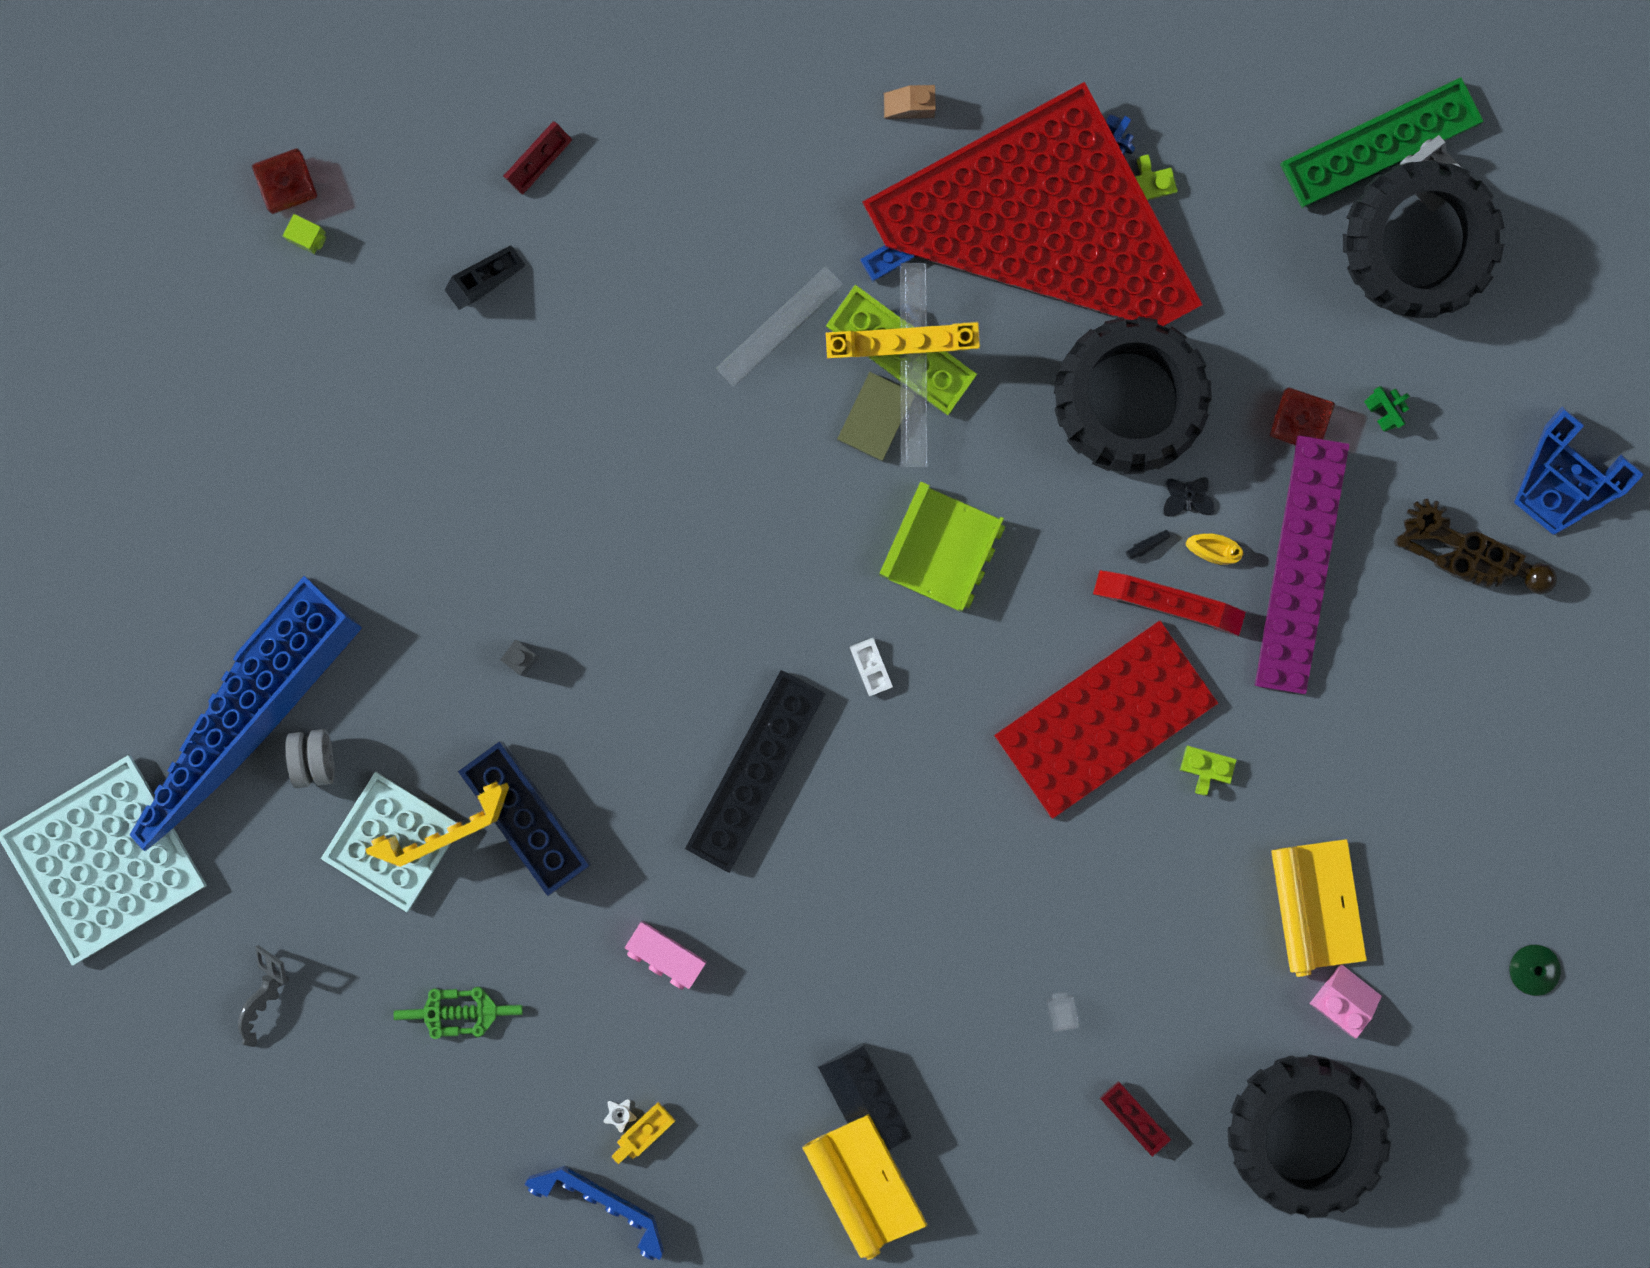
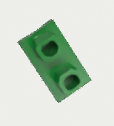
M1379 386L1364 401L1371 412L1381 406H1384L1388 412L1386 416L1377 421L1384 432L1396 426L1400 428L1406 424L1395 406L1398 405L1403 413L1409 410L1404 401L1410 397L1408 392L1401 396L1396 388L1390 391L1395 400L1392 402L1383 387Z

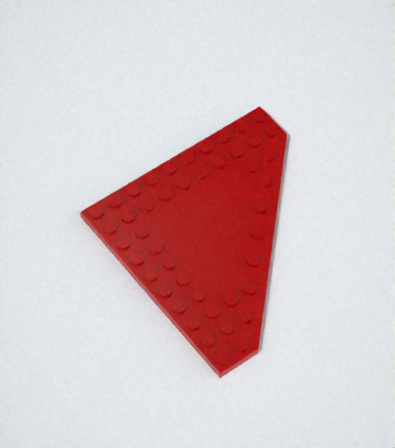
M1085 82L862 201L885 247L1113 317H1124L1125 320H1135L1140 316L1158 320L1157 324L1165 326L1203 305Z

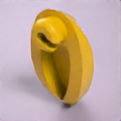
M1212 533L1198 534L1189 537L1186 541V547L1190 551L1214 564H1235L1243 556V549L1235 541L1222 535Z

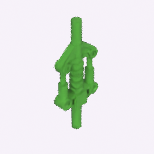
M480 986L467 991L433 988L428 993V1000L424 1009L394 1010V1020L424 1019L429 1029V1035L433 1039L459 1036V1034H473L476 1037H481L497 1016L522 1015L523 1007L522 1005L496 1006V1003ZM472 996L478 1006L471 1005L468 1007V1005H464V1007H461V1005H457V1007L450 1006L448 1008L443 1006L441 1008V999H458V997ZM462 1017L464 1019L469 1017L475 1019L478 1017V1021L473 1028H459V1026L442 1027L441 1018L443 1020H448V1018L450 1020L455 1018L460 1020Z

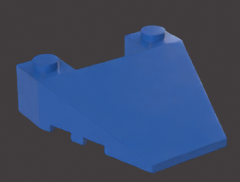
M1563 406L1544 426L1514 500L1518 507L1553 535L1583 519L1582 517L1604 507L1605 504L1625 495L1644 475L1637 466L1622 454L1603 473L1573 449L1568 443L1584 425Z

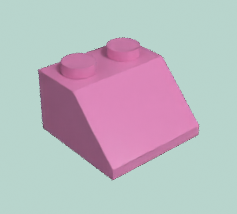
M1340 964L1309 1004L1349 1036L1356 1039L1372 1019L1382 996Z

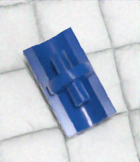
M1110 114L1106 123L1123 155L1124 153L1133 154L1135 147L1131 142L1134 136L1128 133L1125 139L1121 138L1131 119L1124 116L1122 120Z

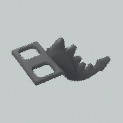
M259 945L255 946L258 967L268 975L262 977L261 987L245 1002L238 1019V1030L243 1038L242 1044L250 1047L257 1045L255 1032L250 1033L254 1028V1024L249 1023V1021L258 1018L256 1010H266L268 1000L278 999V987L286 985L289 981V978L285 975L284 962ZM261 954L265 957L267 966L263 964ZM275 964L278 965L280 972H276Z

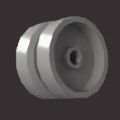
M326 729L313 730L308 738L303 732L287 735V769L290 781L295 789L310 787L313 780L317 786L333 784L335 774L334 755L330 736Z

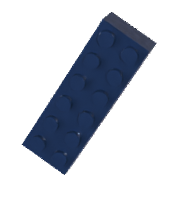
M499 741L458 771L477 799L478 795L485 793L484 787L496 781L499 785L508 784L509 789L498 821L495 824L547 896L556 892L592 865L504 742Z

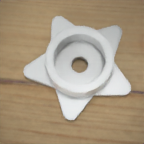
M627 1099L620 1104L609 1101L608 1108L610 1113L604 1119V1123L613 1124L619 1132H623L626 1123L637 1119L629 1111L630 1101ZM619 1112L622 1113V1117H618L617 1114Z

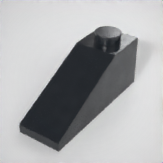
M510 245L453 275L445 288V292L460 310L482 298L524 268L525 264Z

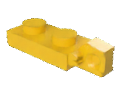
M658 1101L617 1141L620 1148L611 1157L617 1164L628 1155L631 1159H634L636 1156L638 1157L676 1120Z

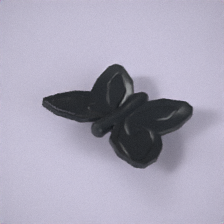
M1206 477L1195 480L1192 485L1187 482L1185 486L1178 480H1167V490L1171 496L1164 504L1163 514L1165 516H1175L1182 512L1185 504L1187 511H1191L1193 505L1195 510L1203 515H1212L1214 513L1213 501L1206 494L1209 488V482Z

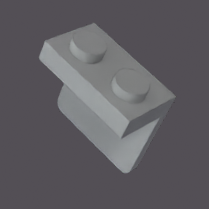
M1439 135L1434 139L1427 140L1416 154L1407 156L1400 163L1402 165L1409 162L1437 161L1461 167L1447 152L1446 143ZM1430 192L1415 194L1428 210L1432 212L1447 202Z

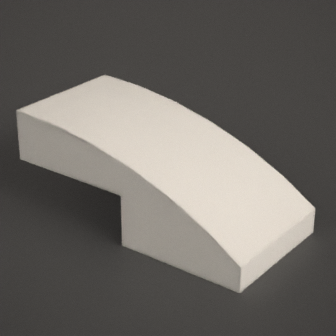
M873 638L850 646L869 696L893 687Z

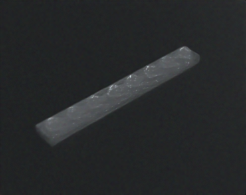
M926 263L900 264V328L927 327ZM927 353L900 354L901 467H927Z

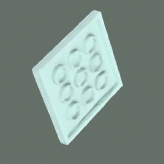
M375 772L321 859L400 909L409 912L451 843L401 867L368 855L365 849L373 846L372 840L386 835L387 839L396 836L401 849L417 843L419 847L426 843L424 838L439 832L440 836L449 833L447 827L458 822L388 778Z

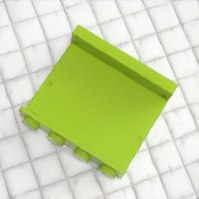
M920 481L879 576L962 612L964 607L969 609L975 595L971 594V591L975 584L980 585L985 572L981 569L985 561L988 563L991 561L995 549L991 546L995 538L1000 540L1006 527L1002 525L1004 518L1000 517L998 519L929 488L930 485Z

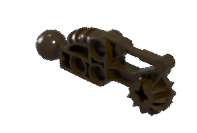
M1424 499L1422 505L1418 501L1413 503L1415 510L1408 509L1406 512L1412 517L1404 520L1406 531L1394 540L1396 547L1404 548L1418 556H1423L1434 562L1437 568L1450 574L1452 577L1460 578L1466 582L1473 581V584L1476 586L1484 584L1487 588H1490L1492 585L1500 587L1505 580L1509 581L1512 577L1518 575L1524 578L1525 584L1531 592L1541 595L1552 591L1557 583V574L1549 564L1541 562L1530 565L1524 562L1525 555L1480 532H1470L1463 535L1449 528L1450 518L1442 517L1441 515L1447 509L1444 507L1437 510L1439 506L1438 501H1434L1431 506L1429 499ZM1429 515V521L1432 524L1425 526V520L1422 517ZM1469 537L1477 540L1478 546L1476 550H1471L1468 547L1467 541ZM1434 539L1454 551L1437 556L1411 540ZM1493 548L1497 549L1500 553V560L1498 562H1494L1490 557V552ZM1458 559L1463 560L1466 564V570L1463 573L1456 569L1455 564Z

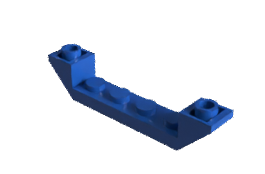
M562 1166L532 1175L524 1184L529 1187L528 1191L533 1195L547 1197L558 1179L561 1181L560 1185L572 1192L576 1189L583 1193V1198L590 1203L596 1204L599 1202L606 1206L605 1210L617 1217L622 1215L628 1218V1223L638 1229L646 1228L637 1248L641 1250L640 1253L650 1260H654V1258L661 1259L664 1249L654 1215L570 1168Z

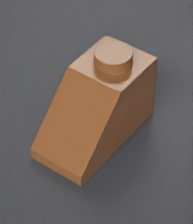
M910 85L884 93V119L934 118L935 85Z

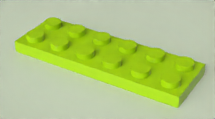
M857 285L853 286L825 326L832 332L913 328ZM946 351L867 357L945 415H949L977 375Z

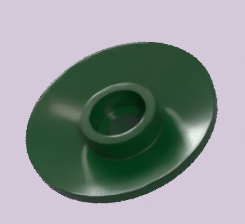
M1533 944L1520 948L1513 955L1510 961L1509 974L1513 984L1521 992L1532 996L1547 994L1555 988L1560 979L1561 966L1557 956L1550 949ZM1540 966L1542 972L1540 975L1536 976L1534 973L1535 967Z

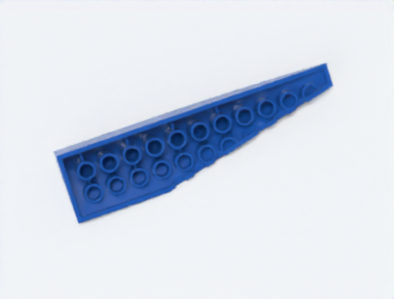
M303 576L237 651L233 658L235 661L230 672L226 671L221 678L224 682L217 694L213 693L211 695L207 711L198 717L179 750L182 753L177 762L171 763L167 770L170 772L162 786L158 785L154 792V801L151 806L147 805L130 833V836L142 850L147 851L172 830L248 758L362 629L346 611L307 577Z

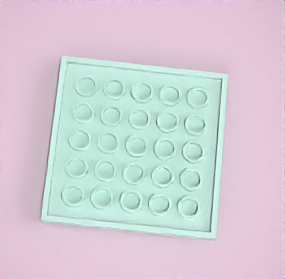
M131 755L122 758L0 831L2 846L72 966L207 886L174 828L147 851L142 850L130 836L147 805L151 806L155 799V795Z

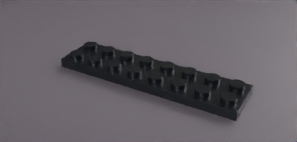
M783 670L779 672L687 843L685 850L730 873L826 693Z

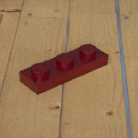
M553 121L503 177L523 195L571 143V137L558 123Z
M1119 1081L1100 1097L1102 1102L1152 1157L1171 1141L1167 1134Z

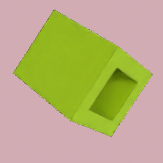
M293 214L283 237L288 242L315 255L317 249L320 250L325 243L326 236L324 235L326 232L320 226Z

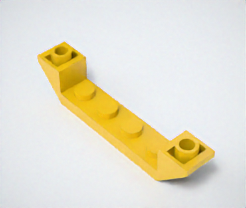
M979 322L826 333L827 358L915 354L980 348Z
M496 781L484 787L485 793L477 796L484 811L469 817L471 822L464 826L460 821L447 827L449 833L440 836L439 832L424 838L426 843L419 847L417 843L401 849L396 836L387 839L386 835L372 840L373 846L365 849L368 855L399 867L406 865L497 822L509 786L507 783L499 785Z

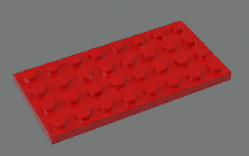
M1159 620L1003 728L994 737L1051 819H1053L1213 708L1218 702Z

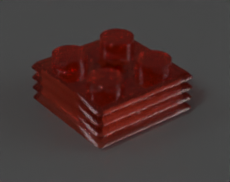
M298 148L252 164L264 203L271 214L317 198V193L303 154ZM283 177L289 179L288 184L285 186L280 184L283 182Z
M1288 387L1283 392L1270 437L1296 445L1297 436L1324 439L1335 403ZM1301 414L1305 415L1304 419L1308 421L1303 425H1300L1299 420H1297V417Z

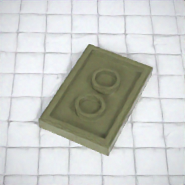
M869 372L837 441L882 462L915 393Z

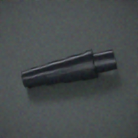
M1165 530L1137 544H1133V548L1126 551L1127 557L1132 560L1137 556L1141 557L1147 554V552L1163 541L1169 539V532Z

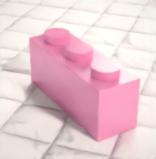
M644 921L640 922L625 946V949L629 951L627 953L629 957L639 963L641 960H644L650 964L649 969L659 976H662L663 973L672 978L670 982L681 990L684 987L691 988L707 962Z

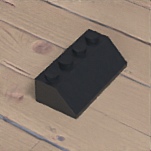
M863 1043L818 1066L847 1124L869 1114L888 1150L912 1138Z

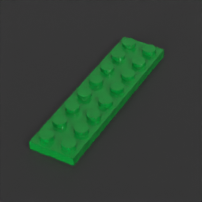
M1462 77L1299 153L1281 162L1280 166L1303 209L1402 162L1409 155L1413 156L1427 140L1434 139L1439 135L1446 141L1480 125L1483 119Z

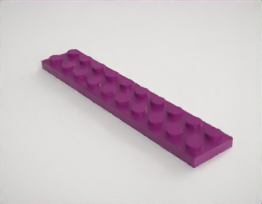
M1297 436L1254 686L1306 694L1349 450V444Z

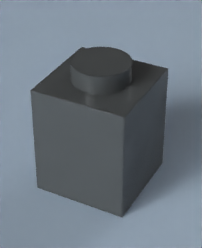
M515 640L500 660L519 675L525 676L539 656L521 642Z

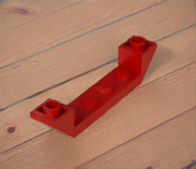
M1099 570L1093 595L1113 601L1121 600L1215 627L1214 630L1235 636L1240 635L1246 613L1224 602L1130 575Z

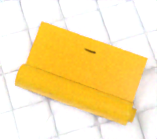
M1347 839L1271 850L1290 972H1295L1297 977L1311 975V970L1317 967L1367 961Z
M869 1114L819 1136L802 1147L860 1258L866 1257L867 1260H870L881 1253L879 1249L884 1244L928 1225Z

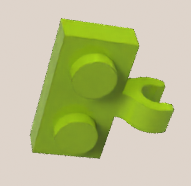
M1149 155L1138 157L1139 159L1136 161L1140 176L1135 178L1147 200L1178 192L1172 168L1152 172Z
M1186 746L1180 771L1199 776L1195 793L1205 796L1209 791L1210 779L1226 784L1231 783L1237 759Z

